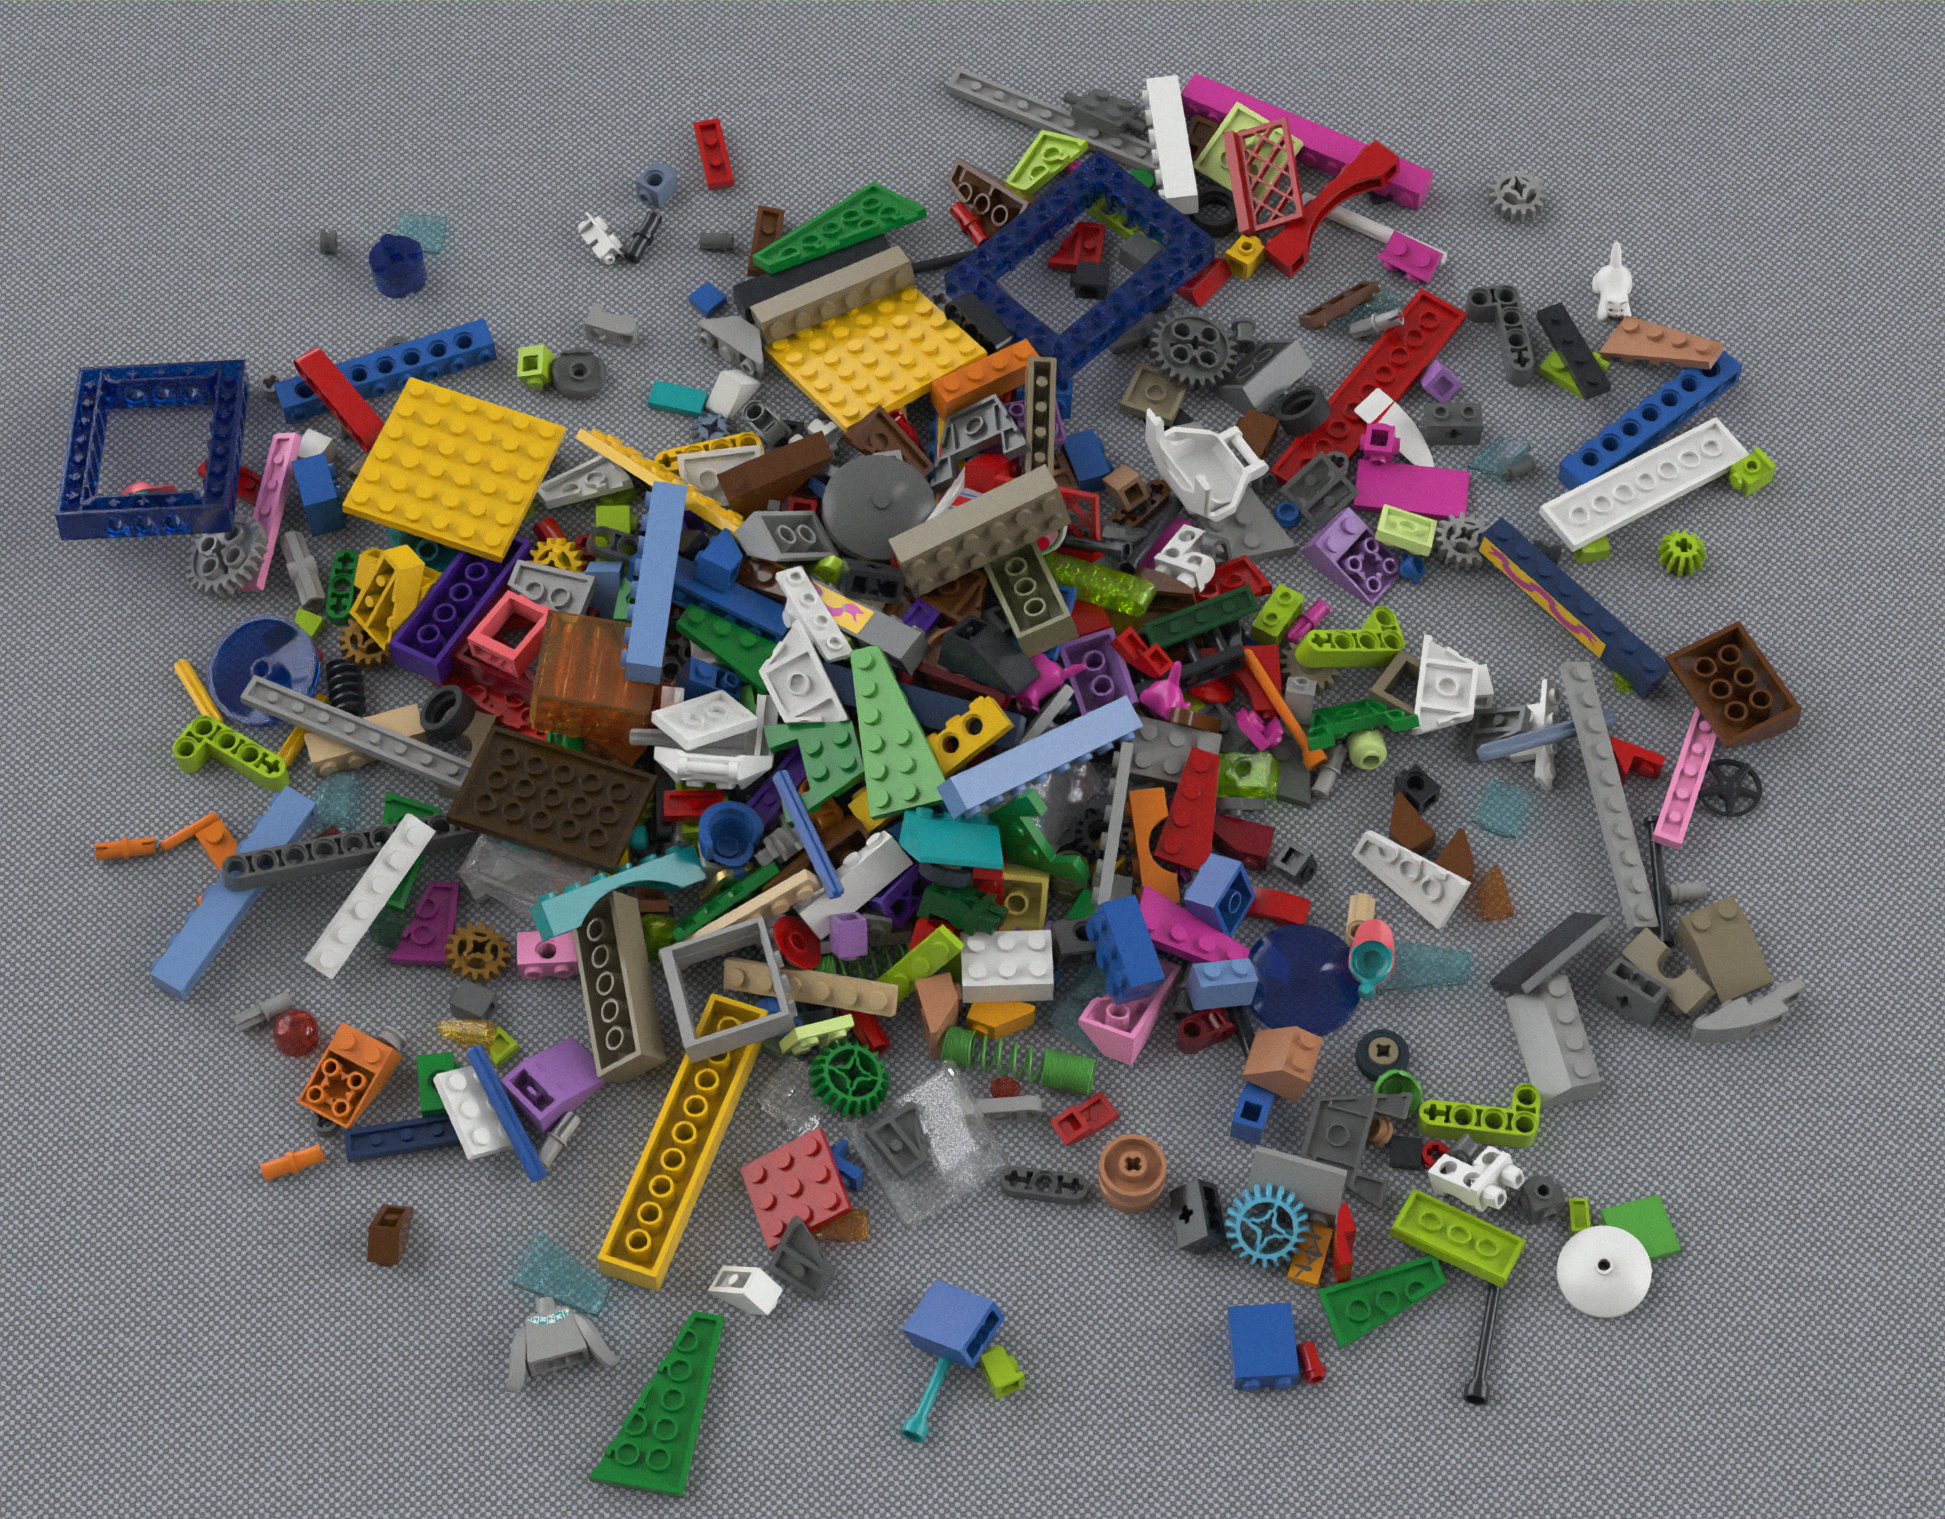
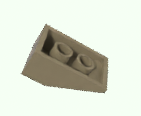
M1732 895L1680 918L1675 935L1703 980L1716 991L1713 996L1719 1005L1729 999L1737 1000L1773 983L1748 919Z

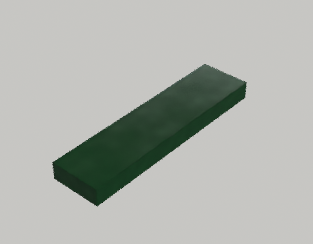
M1247 584L1142 625V629L1150 647L1157 643L1161 649L1255 614L1260 609L1250 585Z

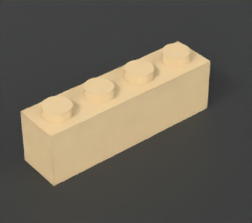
M417 703L363 718L428 745L425 730L420 725V713ZM314 732L304 734L315 777L331 776L341 770L360 768L367 763L380 760Z

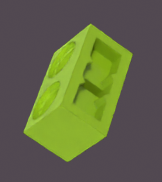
M1279 583L1251 624L1250 637L1261 645L1278 644L1279 649L1284 642L1285 632L1297 621V616L1303 612L1304 595Z

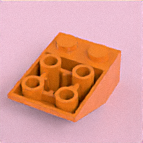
M342 1022L298 1098L297 1103L346 1129H350L389 1082L403 1056L393 1048Z

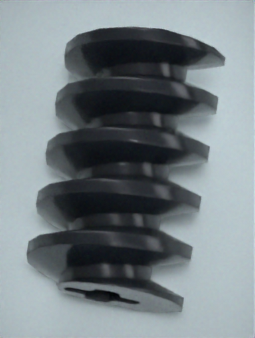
M345 659L329 661L325 668L327 672L329 705L355 716H362L366 713L367 707L364 704L366 697L363 694L365 688L362 685L364 679L361 675V665Z

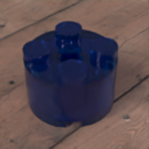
M385 234L371 249L369 254L370 269L374 284L381 294L395 299L405 298V294L413 291L415 294L425 285L427 279L426 266L421 245L418 241L406 236Z

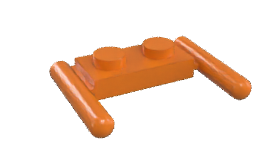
M215 811L160 842V848L167 852L195 836L219 872L223 861L227 857L235 855L238 846ZM203 894L198 897V904H199V905H200V904L202 903V901H203V900H202Z

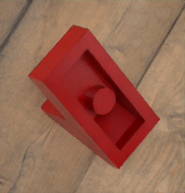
M1610 736L1622 787L1630 770L1637 772L1642 777H1651L1658 780L1666 756Z

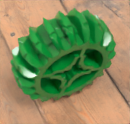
M846 1038L842 1039L839 1044L834 1040L827 1047H822L818 1055H815L813 1058L812 1066L808 1071V1075L811 1076L808 1086L815 1088L812 1092V1097H820L822 1099L819 1102V1107L825 1105L830 1107L829 1115L839 1111L841 1119L845 1118L848 1113L852 1120L857 1119L859 1115L865 1117L871 1111H876L880 1103L887 1097L886 1092L890 1087V1083L886 1080L889 1078L890 1072L883 1070L886 1061H878L876 1059L878 1051L873 1053L868 1051L869 1043L860 1047L857 1039L853 1040L851 1044L848 1043ZM839 1061H845V1062H846V1064H845L844 1066H843V1065H836V1067L829 1066L830 1064H832V1063H834V1062H839ZM854 1092H869L868 1094L860 1097L852 1096Z

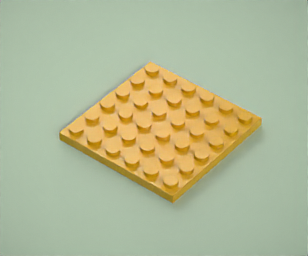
M912 284L763 347L765 356L845 433L879 404L887 413L894 409H899L930 392L933 381L988 356L987 351L954 321L951 319L947 320L945 313Z
M409 377L342 504L343 512L502 563L563 441L566 427Z

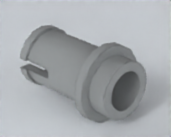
M1704 880L1689 883L1674 881L1667 888L1669 901L1675 902L1677 905L1681 904L1682 901L1706 899L1708 893Z

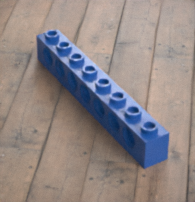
M482 318L334 365L361 397L367 400L404 389L409 377L422 381H432L450 373H457L466 368L486 364L497 359V355L486 321ZM300 375L274 383L276 395L287 425L304 421L316 415L330 413L329 409Z
M1724 350L1711 369L1683 368L1678 377L1663 383L1659 391L1654 395H1647L1635 409H1629L1624 412L1615 424H1609L1604 427L1595 439H1588L1576 453L1565 456L1559 464L1558 480L1571 491L1642 455L1738 383L1743 366Z

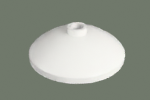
M1594 1226L1578 1232L1565 1244L1558 1258L1557 1279L1562 1294L1575 1309L1591 1317L1615 1318L1632 1311L1645 1298L1651 1283V1263L1645 1248L1633 1235L1617 1227ZM1601 1262H1607L1610 1268L1603 1271L1599 1269L1598 1265Z

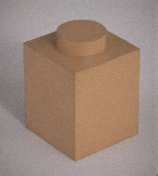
M1125 464L1102 479L1112 501L1127 512L1150 497L1140 474Z

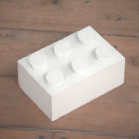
M1051 930L995 931L992 936L983 932H977L973 937L964 932L960 933V941L964 943L961 950L962 1003L1053 1000L1054 979Z

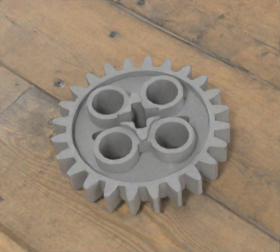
M230 513L227 520L219 517L217 525L211 522L209 525L210 530L208 532L201 530L203 537L193 540L197 544L196 547L188 549L192 556L185 559L189 564L184 569L189 574L186 579L203 596L209 595L214 599L218 594L221 598H224L226 591L233 595L236 586L243 589V581L248 580L251 582V573H258L260 571L256 567L257 564L265 562L261 555L268 552V549L264 547L269 542L264 537L267 532L260 523L248 514L244 516L238 513L235 517Z

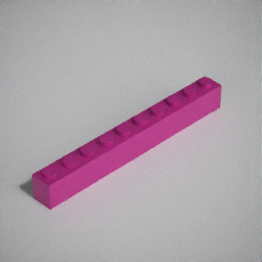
M1194 73L1181 93L1185 115L1194 117L1197 114L1219 125L1224 121L1236 102L1241 103L1270 122L1286 117L1289 120L1291 134L1302 140L1304 144L1295 156V160L1302 162L1308 167L1321 170L1332 177H1337L1341 169L1346 164H1351L1358 157L1360 150L1368 145ZM1399 158L1400 172L1383 189L1373 191L1384 197L1390 194L1394 196L1393 201L1418 211L1431 189L1433 171Z

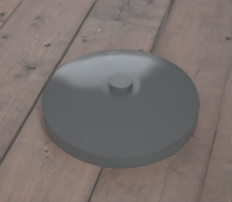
M868 455L849 461L833 474L823 495L822 518L829 536L845 553L861 561L888 564L891 563L893 554L888 540L926 522L935 509L936 502L927 480L914 467L894 457Z

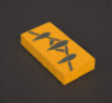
M1303 1221V1223L1309 1225V1231L1300 1234L1304 1235L1307 1241L1305 1244L1297 1243L1301 1252L1299 1254L1294 1253L1287 1280L1317 1289L1333 1229Z

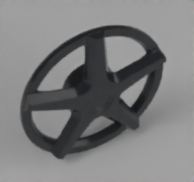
M1719 759L1708 763L1705 774L1710 770L1718 783L1702 790L1700 787L1698 797L1710 811L1725 817H1738L1751 812L1758 805L1762 796V784L1757 773L1750 767V764L1734 759ZM1732 765L1739 767V769L1732 776L1728 777L1717 766ZM1747 773L1754 780L1757 792L1741 786V781ZM1718 795L1724 800L1726 811L1714 808L1706 801L1705 797ZM1738 796L1754 800L1745 810L1734 812L1735 800Z

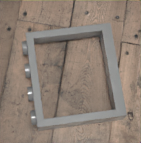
M763 916L659 949L684 1049L691 1063L750 1045L796 1028L793 1017L798 1016L794 1000H788L787 992L791 991L787 975H781L780 968L785 966L779 949L774 950L773 926L768 928ZM762 942L781 1011L698 1038L680 968Z

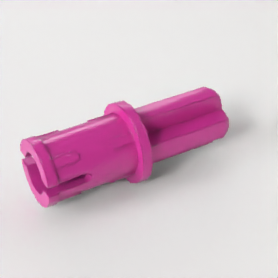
M1318 599L1305 613H1300L1297 616V621L1285 632L1284 640L1296 645L1300 637L1303 638L1308 632L1316 630V625L1330 613L1328 604Z

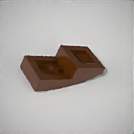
M1195 114L1187 130L1193 161L1197 160L1220 126L1218 123Z
M643 886L632 887L634 898L638 900L639 912H669V899L664 891Z

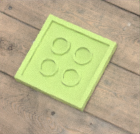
M1236 102L1193 164L1194 171L1215 184L1232 191L1223 133L1231 130L1237 133L1270 121L1241 103ZM1282 128L1274 129L1268 139L1277 144L1283 135ZM1291 134L1294 155L1296 156L1304 144L1302 140ZM1257 136L1245 138L1246 148L1253 151L1260 138ZM1265 142L1258 155L1267 160L1275 147ZM1280 150L1272 164L1282 168L1287 160V154ZM1255 158L1250 166V173L1257 176L1264 162ZM1270 166L1262 180L1271 185L1279 171ZM1259 183L1254 191L1255 198L1261 201L1269 188Z

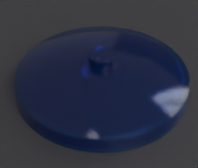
M263 614L244 619L231 627L220 638L212 651L207 668V683L211 697L224 714L240 724L251 727H268L279 724L284 720L242 704L240 696L252 677L257 675L311 697L317 685L320 672L318 650L310 635L300 625L286 617Z
M1288 925L1267 933L1255 943L1248 956L1258 979L1252 1002L1249 1004L1250 1009L1262 1023L1271 1029L1297 1026L1319 1037L1337 1030L1351 1018L1360 1001L1358 988L1361 983L1355 979L1349 969L1351 948L1332 932L1312 925Z

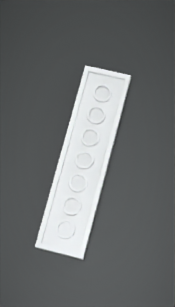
M1715 417L1541 505L1539 514L1567 547L1574 552L1730 472L1733 464L1750 454L1721 421Z

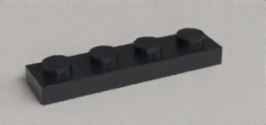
M1563 303L1537 310V320L1584 400L1610 392V382Z

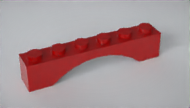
M1376 139L1369 146H1364L1360 150L1358 157L1351 164H1346L1332 182L1329 181L1324 185L1321 193L1314 200L1311 199L1304 205L1305 219L1285 225L1284 229L1277 236L1274 235L1268 240L1265 246L1267 262L1291 279L1309 261V251L1313 237L1327 215L1341 203L1356 195L1383 189L1400 172L1399 157Z

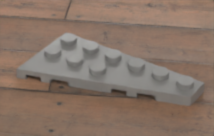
M1199 421L1172 426L1204 429ZM1249 485L1235 513L1218 522L1197 515L1202 530L1229 540L1232 558L1229 561L1243 555H1247L1251 561L1296 552L1294 542ZM1221 545L1216 547L1219 551L1224 552ZM1217 558L1214 562L1215 567L1228 561Z

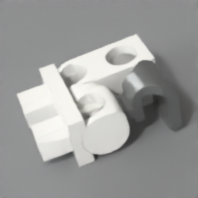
M1184 524L1163 548L1161 553L1154 557L1156 566L1154 570L1168 574L1200 593L1205 588L1204 584L1208 583L1214 575V562L1217 558L1229 561L1232 558L1229 540ZM1221 545L1224 552L1219 551L1216 547Z
M1465 1133L1448 1151V1155L1443 1154L1428 1171L1434 1193L1443 1197L1446 1193L1453 1195L1467 1205H1474L1475 1209L1481 1212L1488 1206L1500 1209L1507 1199L1504 1188L1509 1186L1518 1189L1525 1181L1523 1171L1513 1165L1510 1154L1504 1151L1500 1152L1491 1146H1488L1481 1152L1478 1145L1471 1139L1469 1133ZM1463 1154L1461 1158L1458 1160L1457 1155ZM1444 1167L1447 1172L1445 1175L1440 1173Z

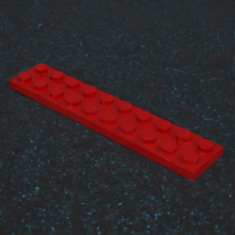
M1421 288L1403 309V314L1396 318L1404 317V325L1387 329L1328 399L1327 402L1331 410L1326 421L1310 433L1298 436L1269 470V472L1276 476L1277 482L1284 486L1321 451L1325 455L1332 451L1343 452L1347 455L1350 462L1359 451L1361 434H1366L1367 422L1356 414L1354 409L1375 389L1380 388L1393 402L1371 424L1378 423L1394 402L1398 404L1463 325L1467 314Z

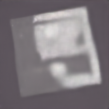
M791 1055L756 1098L755 1102L756 1106L780 1120L781 1127L797 1137H801L817 1129L828 1115L830 1107L828 1105L819 1107V1102L822 1099L820 1097H812V1092L815 1088L808 1086L811 1076L808 1075L810 1067Z

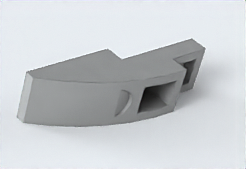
M1797 977L1790 982L1785 980L1779 983L1772 993L1767 996L1761 994L1750 1003L1743 996L1735 1001L1729 999L1722 1003L1713 1014H1703L1694 1021L1690 1039L1693 1042L1699 1043L1729 1042L1756 1036L1784 1023L1789 1011L1788 1007L1801 999L1806 985Z

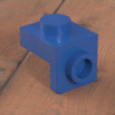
M842 1138L837 1146L833 1144L830 1148L845 1189L849 1187L857 1192L864 1183L863 1170L845 1159L849 1153L848 1141Z

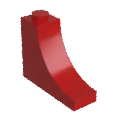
M1278 644L1241 646L1243 650L1248 648L1253 651L1282 697ZM1216 648L1198 649L1202 657L1218 652ZM1246 662L1244 669L1223 676L1240 689L1246 697L1251 710H1254L1264 723H1268L1275 716L1280 719V715Z

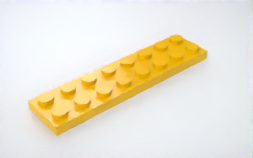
M580 428L575 437L576 439L652 487L653 481L688 486L685 507L719 529H729L733 538L738 540L735 531L745 522L742 520V515L731 509H724L721 502L710 496L705 497L702 495L703 491L691 484H684L681 482V477L670 471L665 472L662 470L663 466L659 463L641 457L642 453L630 446L625 447L622 445L623 441L611 434L606 435L595 428L591 432Z

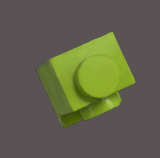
M544 344L520 347L518 350L517 378L529 389H542L543 384L551 383L552 361H555V355Z
M1757 447L1753 453L1731 466L1728 479L1735 489L1740 490L1747 497L1772 481L1776 465Z
M991 1346L983 1352V1355H980V1368L995 1399L1024 1388L1025 1376L1023 1371L1019 1372L1013 1354L1007 1355L1003 1346Z

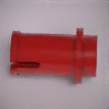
M1306 1341L1297 1345L1296 1351L1303 1369L1302 1378L1307 1380L1308 1384H1316L1325 1379L1326 1367L1320 1363L1314 1342Z

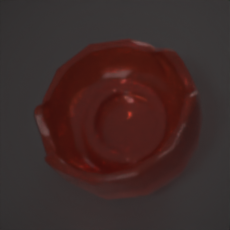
M297 1008L281 1013L275 1020L273 1027L274 1042L277 1049L284 1055L292 1057L309 1054L319 1043L317 1019L309 1011Z

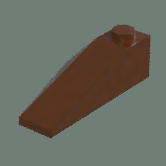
M958 157L946 181L959 200L963 201L973 215L981 220L982 227L991 236L992 240L996 239L997 245L1008 252H1011L1038 231L1048 209L1047 205L1031 195Z
M821 430L737 465L716 476L732 510L742 515V520L745 521L754 511H768L769 500L780 501V504H782L832 459L834 455Z
M850 814L826 831L820 839L836 871L843 865V860L849 854L859 852L865 847L866 841L871 836L862 822L853 814ZM806 850L762 888V891L765 892L804 869L817 875ZM794 905L790 906L787 911L794 909Z

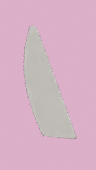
M1377 388L1354 409V412L1365 422L1371 424L1393 400L1380 388ZM1394 402L1378 423L1395 426L1396 438H1400L1399 452L1410 462L1417 466L1434 467L1432 455L1423 435L1413 420Z

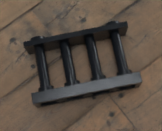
M1219 628L1208 631L1218 652L1207 657L1201 656L1192 638L1182 641L1181 643L1191 660V663L1181 666L1179 687L1182 693L1244 669L1245 652L1241 645L1228 646ZM1143 629L1135 631L1144 643L1150 647ZM1165 648L1162 649V650L1166 653V655L1170 658V656H1169L1168 652L1166 651V649H1165ZM1128 662L1138 684L1133 685L1138 701L1141 692L1148 689L1154 682L1167 680L1171 668L1159 679L1148 678L1147 674ZM1141 702L1137 705L1139 710L1146 707Z

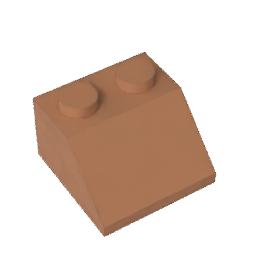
M950 972L915 980L916 1011L931 1060L939 1057L948 1027L950 1025L957 1027L958 1013H962L960 985L958 981H952Z
M1297 1026L1257 1031L1241 1078L1297 1103L1311 1081L1323 1038Z

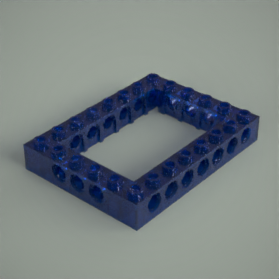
M1099 150L945 273L946 295L952 300L967 293L975 295L1013 333L1017 342L1027 339L1040 357L1057 358L1056 384L1060 387L1215 259V239ZM1105 194V203L1109 208H1115L1127 218V222L1130 224L1133 222L1146 233L1149 239L1152 237L1165 249L1058 335L996 285V281L1008 271L1012 272L1015 270V266L1028 255L1032 256L1035 250L1048 239L1051 241L1054 238V234L1067 224L1071 225L1075 217L1085 209L1092 208L1093 203Z
M245 359L79 367L55 512L61 541L233 532L250 387ZM212 404L213 422L209 424L211 438L207 440L209 455L208 459H205L206 478L202 480L204 487L203 497L196 490L169 493L156 491L155 493L133 494V492H130L127 495L107 496L97 494L109 409Z

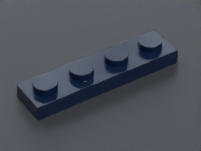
M448 1113L344 1130L348 1163L461 1145Z

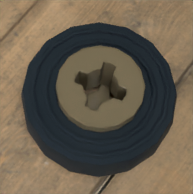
M920 862L919 872L923 877L936 884L961 888L966 887L971 882L973 867Z
M1386 1029L1372 1030L1365 1034L1358 1042L1355 1052L1357 1068L1363 1076L1374 1082H1377L1379 1076L1388 1070L1402 1069L1406 1071L1410 1059L1409 1048L1403 1037L1394 1031Z

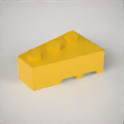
M407 544L382 551L349 612L384 651L390 650L389 642L416 609L425 563Z

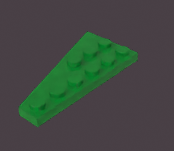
M872 182L752 256L753 263L760 269L773 274L927 218L926 208L876 182Z
M697 1311L692 1312L675 1339L674 1345L665 1360H662L658 1366L657 1372L650 1384L646 1385L622 1423V1428L616 1438L607 1447L601 1462L590 1474V1482L684 1498L725 1322L724 1316Z

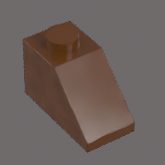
M1249 408L1245 417H1239L1236 426L1243 434L1242 438L1260 460L1265 461L1278 437L1280 420ZM1243 457L1246 466H1249L1248 462Z
M1399 791L1395 794L1388 839L1421 856L1433 848L1436 833Z
M1459 828L1437 858L1435 864L1471 882V885L1465 892L1467 895L1476 881L1473 878L1475 864L1465 830Z
M388 1204L381 1206L369 1225L367 1262H375L382 1267L399 1264L406 1250L413 1207Z

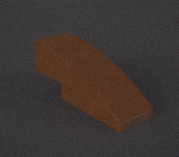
M1138 566V570L1133 576H1126L1119 569L1115 578L1120 600L1141 602L1143 610L1174 613L1197 604L1194 589L1184 582L1154 569Z

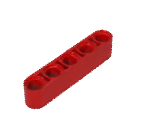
M318 346L294 359V366L302 379L365 453L370 452L385 425L384 422Z

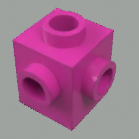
M1367 423L1366 434H1361L1359 451H1364V459L1369 460V463L1382 466L1386 462L1392 463L1393 455H1399L1400 438H1396L1395 426L1384 423Z

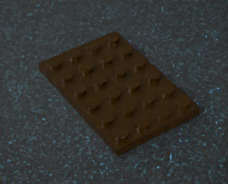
M492 725L446 815V821L452 825L614 875L658 783V776Z

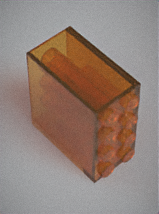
M548 610L531 696L528 728L536 729L543 733L554 732L565 734L569 737L593 738L599 742H619L629 747H645V745H631L629 733L633 728L648 729L655 684L624 680L625 668L620 667L622 650H628L629 645L623 644L625 627H632V623Z

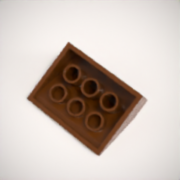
M1740 621L1665 657L1664 660L1671 666L1670 669L1726 749L1770 739L1798 726L1802 708Z

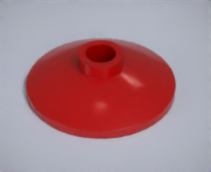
M1223 677L1186 691L1191 696L1210 703H1226L1234 696L1233 686Z
M783 916L779 918L774 924L773 936L781 954L788 962L799 969L811 970L815 968L821 960V947L813 931L796 917Z

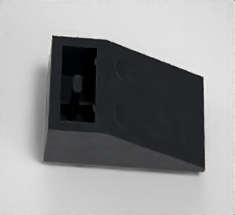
M969 614L944 633L938 665L947 668L951 673L962 674L972 678L978 684L989 685L999 689L1002 694L1017 696L1040 677L1041 672L995 624Z

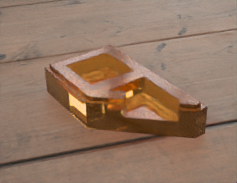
M1494 865L1476 895L1484 922L1513 917L1514 914L1499 865Z

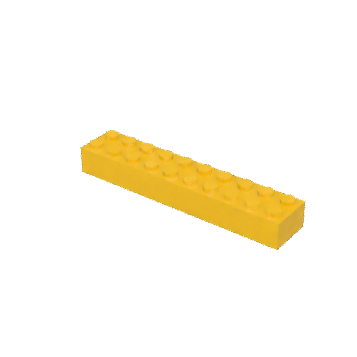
M711 993L696 1028L697 1037L701 1038L768 1016V1010ZM764 1040L695 1063H691L687 1053H685L598 1255L600 1273L659 1292Z

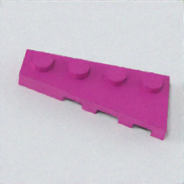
M1145 884L1138 903L1155 948L1194 963L1248 958L1250 952L1248 948Z

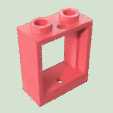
M508 590L467 639L472 656L519 678L559 631L556 614L550 607L536 604L523 594L518 595ZM513 613H517L537 623L515 650L492 639Z

